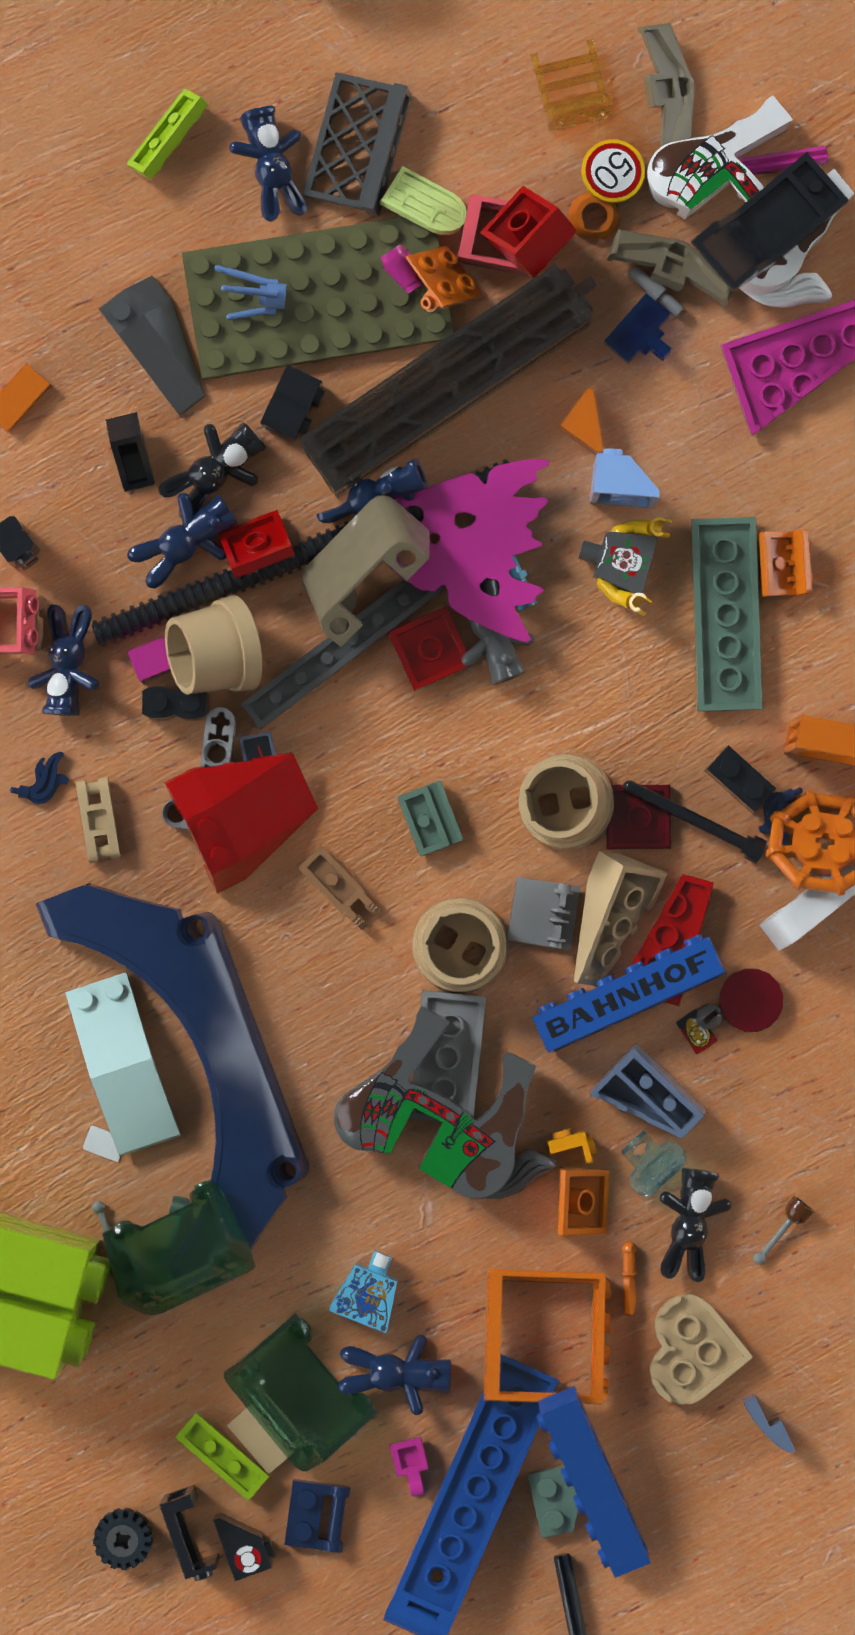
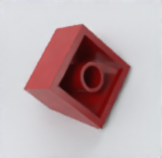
M522 186L484 227L480 234L512 264L532 278H535L561 248L568 243L577 230L557 206Z

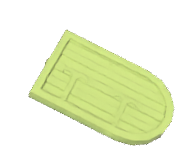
M402 166L380 202V205L439 235H450L458 232L464 226L467 214L466 206L458 196Z

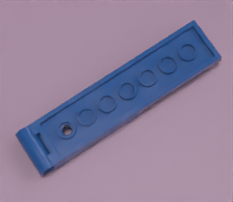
M500 1354L499 1391L554 1393L559 1382L558 1379ZM483 1390L384 1614V1621L415 1635L449 1634L538 1430L539 1423L536 1414L541 1413L539 1403L484 1401ZM434 1570H441L443 1572V1578L440 1581L432 1580L431 1574Z

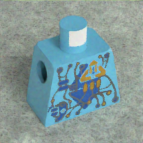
M375 1250L368 1267L355 1263L331 1302L329 1311L386 1333L398 1280L386 1274L392 1257Z

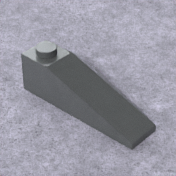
M153 276L124 289L99 308L103 317L179 416L205 397L172 300Z

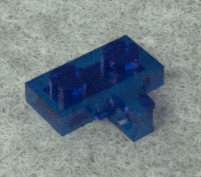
M646 293L604 340V344L627 364L639 351L645 356L651 351L661 361H664L671 353L672 348L661 340L665 333L659 328L670 317V313Z

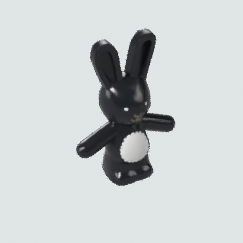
M241 423L222 444L220 443L216 427L213 424H207L204 427V434L211 456L198 458L192 463L188 471L164 480L158 487L159 494L163 497H173L193 485L194 489L190 492L189 496L193 513L195 514L200 510L208 494L218 491L223 486L227 475L249 486H255L258 483L257 475L240 466L248 462L251 457L264 451L266 446L246 423Z
M683 1167L680 1199L667 1191L660 1194V1201L680 1214L672 1225V1243L661 1263L660 1270L664 1278L671 1279L679 1272L685 1250H687V1273L689 1277L695 1282H701L704 1279L703 1244L708 1234L705 1218L726 1212L731 1208V1202L728 1199L712 1202V1190L719 1178L718 1173Z

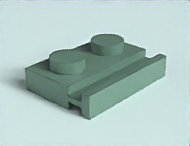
M440 780L397 797L420 857L464 840Z

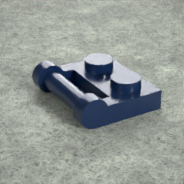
M293 1479L284 1545L341 1553L343 1542L340 1539L345 1500L349 1498L350 1487ZM323 1495L333 1496L328 1539L318 1537Z

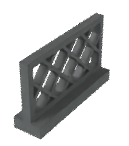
M336 72L305 184L304 197L363 210L367 214L375 216L380 215L382 207L380 202L386 193L412 93L406 85L397 83L390 85ZM342 82L355 85L360 93L344 104L339 97ZM360 86L368 89L363 92ZM377 90L387 92L386 103L373 110L366 97ZM364 100L371 113L354 122L347 109ZM338 101L340 106L335 109L336 103ZM344 111L351 125L335 134L330 126L332 118ZM383 113L380 121L377 116ZM374 118L379 126L377 135L365 141L358 128ZM355 130L362 144L346 153L339 139ZM328 132L332 135L329 139H327ZM336 142L343 155L327 165L322 157L324 148ZM374 144L373 151L371 152L369 146ZM366 149L371 157L369 165L357 172L350 158ZM347 161L354 174L338 184L330 170ZM321 162L324 167L318 170ZM328 173L335 186L324 193L313 191L315 180ZM366 174L365 180H364V183H363V181H362V179H361L360 177H362L363 175ZM358 180L362 187L359 201L347 199L341 189ZM338 191L341 197L332 194Z

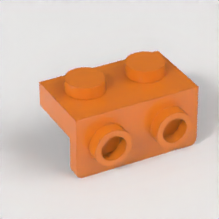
M808 529L760 532L762 597L798 596L811 593L813 573L810 565L811 541Z

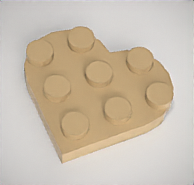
M691 1293L677 1295L667 1300L658 1310L654 1326L656 1337L662 1347L654 1355L649 1370L651 1381L657 1393L666 1401L679 1405L693 1404L707 1396L753 1358L715 1309L703 1298Z

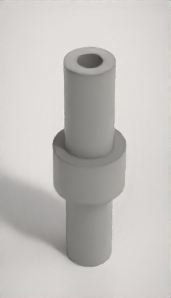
M637 265L628 274L647 291L645 293L646 296L654 303L658 301L675 317L684 309V306L666 292L667 287L651 281V278Z

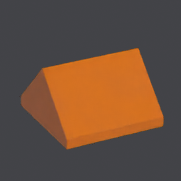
M559 1167L558 1235L607 1234L609 1169Z

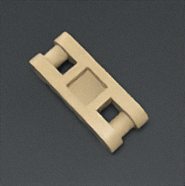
M108 776L100 777L98 781L86 783V780L77 781L76 789L89 863L100 862L99 859L111 857L112 860L121 859V848ZM100 794L102 803L90 805L89 796ZM107 835L108 845L97 846L95 837Z

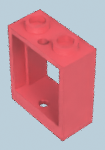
M470 194L458 253L459 263L529 276L508 260L473 254L481 210L498 213L508 201Z
M24 587L0 588V599L17 598V645H0V655L35 654V646L38 642L35 619L39 609L36 590Z

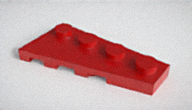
M682 874L662 909L663 911L631 965L643 961L644 965H648L656 961L654 955L669 948H672L674 952L686 947L684 941L700 935L715 883ZM683 994L665 1003L680 1007Z

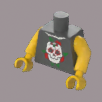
M656 517L653 520H632L616 525L610 532L605 533L602 545L583 540L578 558L596 563L593 578L597 579V587L612 603L632 609L641 616H645L647 613L639 608L640 604L643 601L652 603V600L643 594L658 539V537L653 535L663 538H669L671 535L661 531L664 523H672L671 520L663 517Z

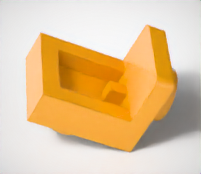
M570 1128L552 1132L553 1138L547 1140L550 1154L581 1146L586 1164L593 1163L591 1156L597 1154L593 1137H586L584 1130L571 1133Z

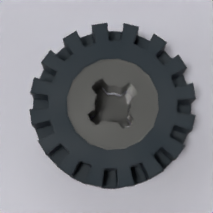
M120 1508L114 1509L113 1512L107 1513L100 1520L95 1529L93 1546L96 1547L95 1553L102 1558V1563H108L112 1569H116V1567L121 1568V1570H127L129 1567L134 1568L145 1560L153 1543L152 1527H149L147 1518L140 1516L141 1513L137 1510L133 1512L130 1511L131 1508H125L124 1510H120Z

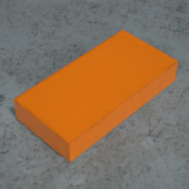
M27 363L0 391V426L8 433L51 386L48 381Z

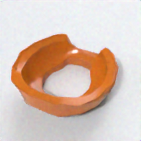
M588 192L574 199L568 210V220L577 230L575 234L578 237L584 236L604 240L616 232L621 221L620 209L616 203L600 201ZM598 203L606 209L607 219L599 231H590L585 228L582 212L588 204Z

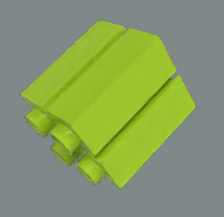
M0 1213V1365L54 1380L67 1365L80 1367L82 1359L85 1360L95 1328V1322L80 1318L83 1309L82 1304L83 1301L96 1304L98 1298L103 1296L112 1264V1259L97 1255L101 1239Z

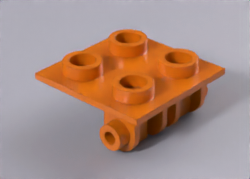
M448 246L405 257L428 288V291L421 299V307L426 311L433 312L438 308L444 309L483 296L476 287L474 280L466 273L458 262L456 255L450 251Z

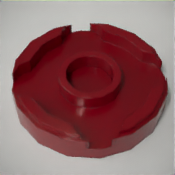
M743 969L733 973L724 982L720 992L719 1007L723 1017L731 1026L744 1032H759L769 1028L779 1018L783 1009V993L779 983L769 973L760 969Z

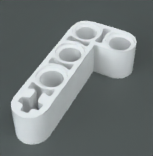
M847 865L841 870V876H846L855 870V867L853 865L848 867ZM823 876V877H822V878H825V879H831L830 876ZM855 885L845 891V895L837 896L836 893L806 889L788 905L764 920L759 926L777 950L780 951L800 939L854 896Z

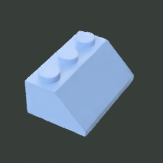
M603 449V453H597L592 471L590 503L654 508L659 499L660 490L631 456L623 455V450Z

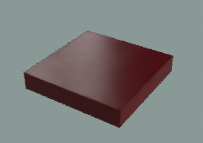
M611 785L614 794V810L610 823L606 828V850L671 849V814L625 792L623 785ZM642 785L671 800L670 785Z

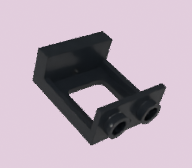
M191 1485L164 1495L159 1506L185 1580L194 1577L195 1581H199L213 1575L212 1570L217 1568L220 1556L217 1553L198 1560L182 1511L195 1507L198 1499L195 1485Z

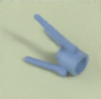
M220 265L214 267L215 271L261 284L260 289L242 286H221V290L225 292L259 296V305H265L262 308L230 313L227 315L228 320L264 314L276 315V309H285L286 284L278 283V279H267Z

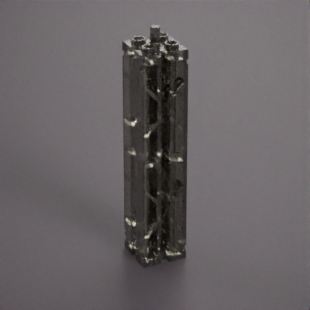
M554 264L545 270L543 274L536 276L316 426L314 430L300 437L301 448L318 470L336 499L347 493L357 481L369 478L560 348L575 335L589 328L592 319L590 312L593 311V308L584 295L597 287L594 279L589 276L573 287L575 283L565 268L560 270Z

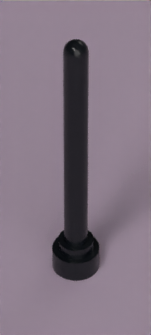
M628 780L623 784L625 792L739 848L740 853L744 854V858L755 864L766 847V840L756 835L754 837L749 835L744 837L634 781Z

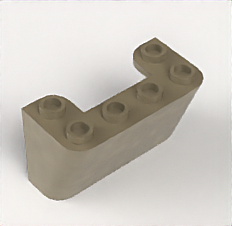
M376 496L370 500L305 567L302 573L304 586L323 632L340 647L363 626V623L351 613L357 605L358 599L355 588L382 560L404 579L408 580L429 559V529L389 496ZM403 550H409L414 553L416 559L413 564L404 566L397 561L398 553ZM348 621L349 628L346 630V623Z

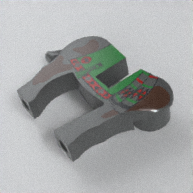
M421 1006L417 1012L411 1033L398 1046L392 1059L381 1070L345 1093L337 1103L334 1112V1124L339 1137L348 1146L356 1150L390 1154L415 1108L442 1122L419 1165V1169L457 1193L469 1198H505L519 1193L540 1176L555 1170L557 1167L556 1159L535 1148L525 1149L515 1157L517 1134L525 1116L526 1093L536 1065L507 1050L502 1058L503 1079L499 1094L490 1108L477 1119L448 1097L409 1081L413 1072L450 1022V1020Z

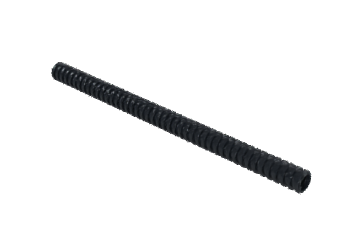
M507 459L502 460V464L510 463ZM493 463L492 468L484 467L482 472L476 470L474 475L478 476L486 484L489 472L495 466H498V463ZM414 505L406 508L419 522L423 521L424 513L420 507ZM344 522L342 527L335 525V529L331 531L329 528L325 529L326 533L324 534L318 532L314 538L307 536L306 541L297 540L298 544L296 545L291 543L295 556L256 570L251 574L235 578L232 570L223 569L222 574H218V572L213 573L214 577L212 578L205 576L204 581L195 580L194 585H190V583L185 584L186 588L184 589L177 587L176 592L167 591L166 596H162V594L157 595L158 599L156 600L149 598L148 603L139 602L138 607H134V605L129 606L130 610L128 611L121 609L120 614L111 613L110 618L103 616L100 622L93 620L92 629L99 645L106 647L107 642L114 644L116 643L115 639L120 638L124 640L125 635L134 636L135 631L142 633L144 632L143 628L148 627L152 629L153 624L162 625L163 620L168 621L171 617L180 616L184 612L190 613L191 609H195V611L200 610L199 606L202 605L208 607L209 602H214L219 598H225L230 594L237 595L236 592L240 590L244 593L248 587H251V589L256 588L255 584L260 583V585H264L265 580L269 579L272 582L276 576H279V578L284 577L283 573L288 572V574H292L293 569L297 568L300 571L302 570L301 566L308 565L349 522Z

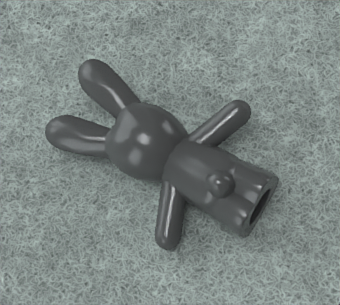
M486 578L480 584L481 591L490 596H497L499 594L498 581ZM470 620L472 631L481 640L463 655L462 663L465 666H471L482 655H485L493 686L523 675L525 669L518 659L513 645H532L534 636L528 633L531 638L530 641L523 642L506 637Z

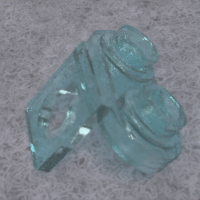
M642 1131L621 1151L635 1167L630 1176V1185L641 1196H649L657 1192L684 1166L686 1161V1152L678 1143L669 1141L658 1146L646 1131ZM646 1143V1152L642 1156L640 1154L633 1155L638 1145Z

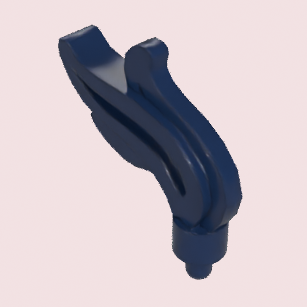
M57 752L53 754L46 762L45 767L43 765L45 758H41L35 768V784L32 786L20 785L19 788L11 787L10 793L18 794V798L29 799L35 804H45L52 798L60 784H68L69 782L66 775L57 774L58 763L64 756V753Z
M790 788L783 791V793H772L764 802V824L758 827L759 831L763 833L770 832L772 827L770 817L773 812L782 810L788 803L796 800L795 796L801 794L803 789L797 788L792 790ZM785 831L782 842L783 846L787 845L789 838L788 833Z

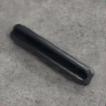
M569 1553L554 1556V1562L569 1635H587L571 1555Z

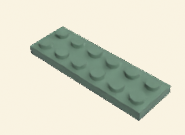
M756 517L692 519L691 539L697 712L762 710Z

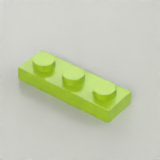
M184 88L127 162V165L136 173L151 180L161 170L163 163L172 151L181 144L183 137L192 125L200 119L208 103L202 97Z
M198 1412L192 1416L175 1436L178 1441L248 1501L270 1476Z

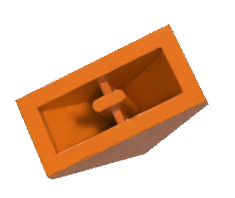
M587 388L562 422L559 430L594 455H597V453H603V443L594 389Z

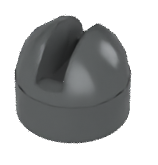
M705 1004L698 1008L695 1019L701 1028L711 1030L720 1025L722 1012L714 1004ZM715 1010L717 1015L706 1024L703 1019Z

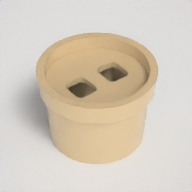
M231 595L214 601L210 607L168 620L165 629L167 659L173 678L183 693L195 694L223 689L237 692L254 690L258 687L262 676L261 645L253 617L247 605L240 597Z
M573 754L555 755L539 762L526 775L519 792V811L526 829L542 844L560 850L578 849L595 841L610 823L614 810L613 789L603 770L591 760ZM587 787L591 805L587 808L574 809L570 796L571 790ZM556 794L560 808L559 812L543 816L539 804L540 796Z
M455 897L436 903L422 915L413 933L412 952L419 971L432 985L447 992L468 993L483 988L499 974L507 957L508 940L502 921L490 907L471 898ZM443 925H447L458 932V937L450 949H444L434 941L435 936ZM471 941H475L486 949L482 960L476 966L462 958L463 952Z

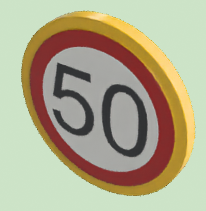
M608 139L595 144L588 150L582 162L581 177L584 186L592 196L603 202L620 203L633 197L641 188L645 177V165L640 153L632 145L622 140Z

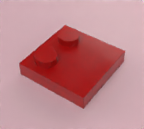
M278 510L228 528L219 534L235 578L251 574L256 570L295 556Z
M446 606L388 632L414 691L470 667L462 663V657L467 651Z

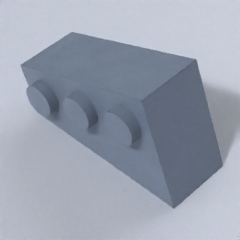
M637 1043L596 1083L589 1094L617 1106L620 1110L632 1113L679 1138H683L705 1116L706 1111L691 1094Z

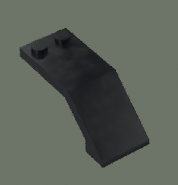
M806 152L743 206L719 222L714 221L695 237L691 244L734 292L775 265L844 207L849 199L809 153Z

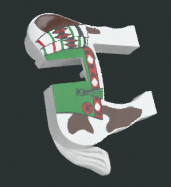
M772 95L756 113L736 121L732 126L719 133L670 142L662 146L652 156L647 169L648 187L651 195L659 204L668 208L679 209L676 215L683 219L689 217L730 184L738 192L736 196L740 200L749 201L764 187L737 158L786 131L793 121L792 117ZM833 169L827 175L850 200L854 192L836 170ZM838 212L775 265L739 289L763 305L778 308H788L809 303H827L831 300V290L817 273L806 272L797 275L796 273L801 268L808 251L820 241Z

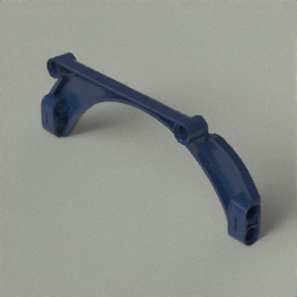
M91 883L36 903L48 936L81 944L103 953L127 967L163 998L191 1038L203 1064L211 1091L216 1136L214 1166L208 1193L200 1215L188 1238L169 1265L181 1296L236 1277L259 1237L286 1200L287 1195L284 1188L305 1178L309 1171V1163L217 917L210 912H201L183 918L181 909L134 898ZM198 920L205 924L206 932L204 936L199 934L196 929ZM286 1162L292 1163L296 1168L295 1177L287 1173Z

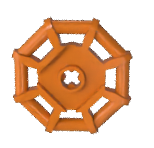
M809 790L805 791L804 796L782 810L774 811L771 815L769 848L765 853L767 859L773 861L792 882L794 889L798 891L802 888L836 893L837 896L845 895V891L855 885V870L844 877L840 874L841 870L847 865L848 867L852 865L855 867V829L853 828V823L848 819L850 814L855 819V797L852 795L841 797L819 794ZM818 806L841 810L839 815L821 813L818 810ZM808 809V814L799 823L791 820L802 811ZM784 831L793 834L792 845H782ZM826 839L832 842L833 845H829L827 849H821V844L816 842ZM789 858L798 859L802 863L803 869L799 872L789 861ZM810 874L830 876L831 879L810 877Z

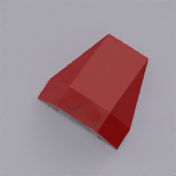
M292 752L252 758L250 761L238 763L233 761L226 762L223 765L206 768L203 766L194 767L164 782L177 811L183 816L205 863L203 866L217 894L246 880L318 810L317 804Z

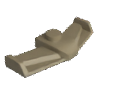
M671 23L641 26L637 29L642 35L656 74H649L643 77L648 108L662 107L661 148L670 142L692 138L693 102L696 92L693 76L690 75Z
M618 229L607 261L617 260L654 267L651 281L680 292L686 280L720 302V306L726 307L732 290L704 257L692 248L689 243L677 238L671 239Z

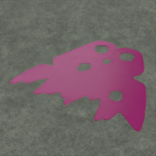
M528 459L498 465L489 472L486 484L478 476L469 473L415 492V498L412 501H407L404 498L398 499L396 502L404 509L414 505L420 507L424 513L421 523L429 529V536L432 533L440 535V541L437 544L429 541V559L406 581L423 591H436L439 587L445 585L448 592L449 605L452 609L466 618L506 637L529 642L531 638L518 616L515 606L533 603L535 597L542 593L543 589L512 578L509 570L516 567V563L513 560L514 555L542 546L541 542L532 538V531L527 528V524L537 518L538 511L547 504V498L515 497L514 494L522 486L537 481L536 471L548 466L549 461L545 459ZM467 512L476 516L475 522L468 527L460 529L454 524L457 513ZM397 555L396 558H397V561L399 562V564L404 565L403 563L400 562L399 556ZM390 567L393 572H395L398 576H400L401 578H403V577H402L399 573H397L392 567ZM486 578L498 581L500 589L497 596H490L481 591L480 584Z

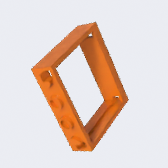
M800 715L789 722L784 754L855 766V724Z
M489 1269L487 1271L484 1401L539 1403V1400L556 1394L499 1391L502 1281L592 1284L590 1394L578 1395L582 1404H603V1398H608L609 1379L604 1378V1365H609L610 1347L604 1345V1333L610 1332V1313H605V1300H610L611 1298L610 1281L606 1280V1273Z

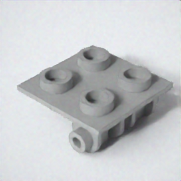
M517 877L507 940L571 950L580 887Z

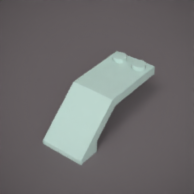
M125 972L65 992L88 1073L119 1156L121 1157L180 1137L181 1134L175 1114L155 1065L128 974Z

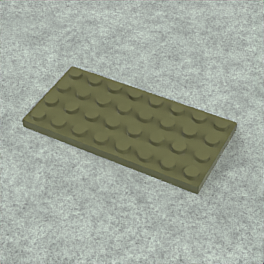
M404 217L182 252L202 380L453 340L454 333L450 308H438L433 312L426 311L421 307V299L428 291L424 283L407 294L381 267L384 264L380 257L402 244L405 250L409 249L411 255L439 248L438 235ZM220 265L267 279H278V283L286 284L285 309H276V315L264 314L228 320L227 315L230 313L262 308L265 305H259V296L225 292L221 290V286L229 285L260 289L261 284L215 271L214 267Z

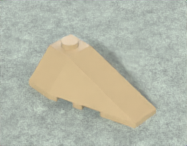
M604 851L598 852L587 880L574 982L597 986L596 982L608 975L621 955V945L629 934L634 936L639 927L635 924L645 909L651 911L655 905L667 872L621 854Z

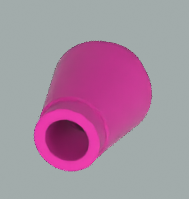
M402 244L380 257L384 264L381 267L408 294L423 283L405 258L411 255L409 249L405 250Z

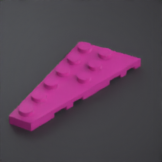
M855 300L721 345L751 437L855 359Z

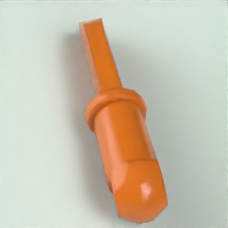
M627 1241L622 1246L624 1314L632 1316L636 1308L637 1247L633 1242Z

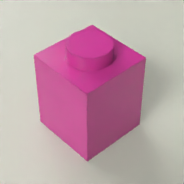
M163 637L127 651L141 683L171 672L166 654L165 639Z

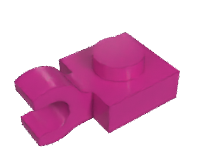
M417 1437L390 1444L397 1477L407 1475L412 1497L425 1494L420 1471L427 1470L429 1467L422 1438Z

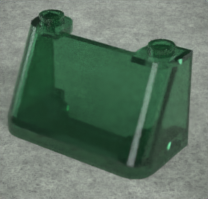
M204 1181L197 1184L190 1193L192 1203L143 1227L131 1221H121L116 1223L112 1229L102 1233L120 1304L145 1315L161 1314L245 1275L255 1268L256 1264L253 1253L222 1188L212 1181Z
M294 1313L225 1370L224 1379L296 1468L305 1472L325 1462L369 1422L377 1412L366 1394L360 1392L345 1395L339 1391V1383L307 1345L312 1339L310 1325Z

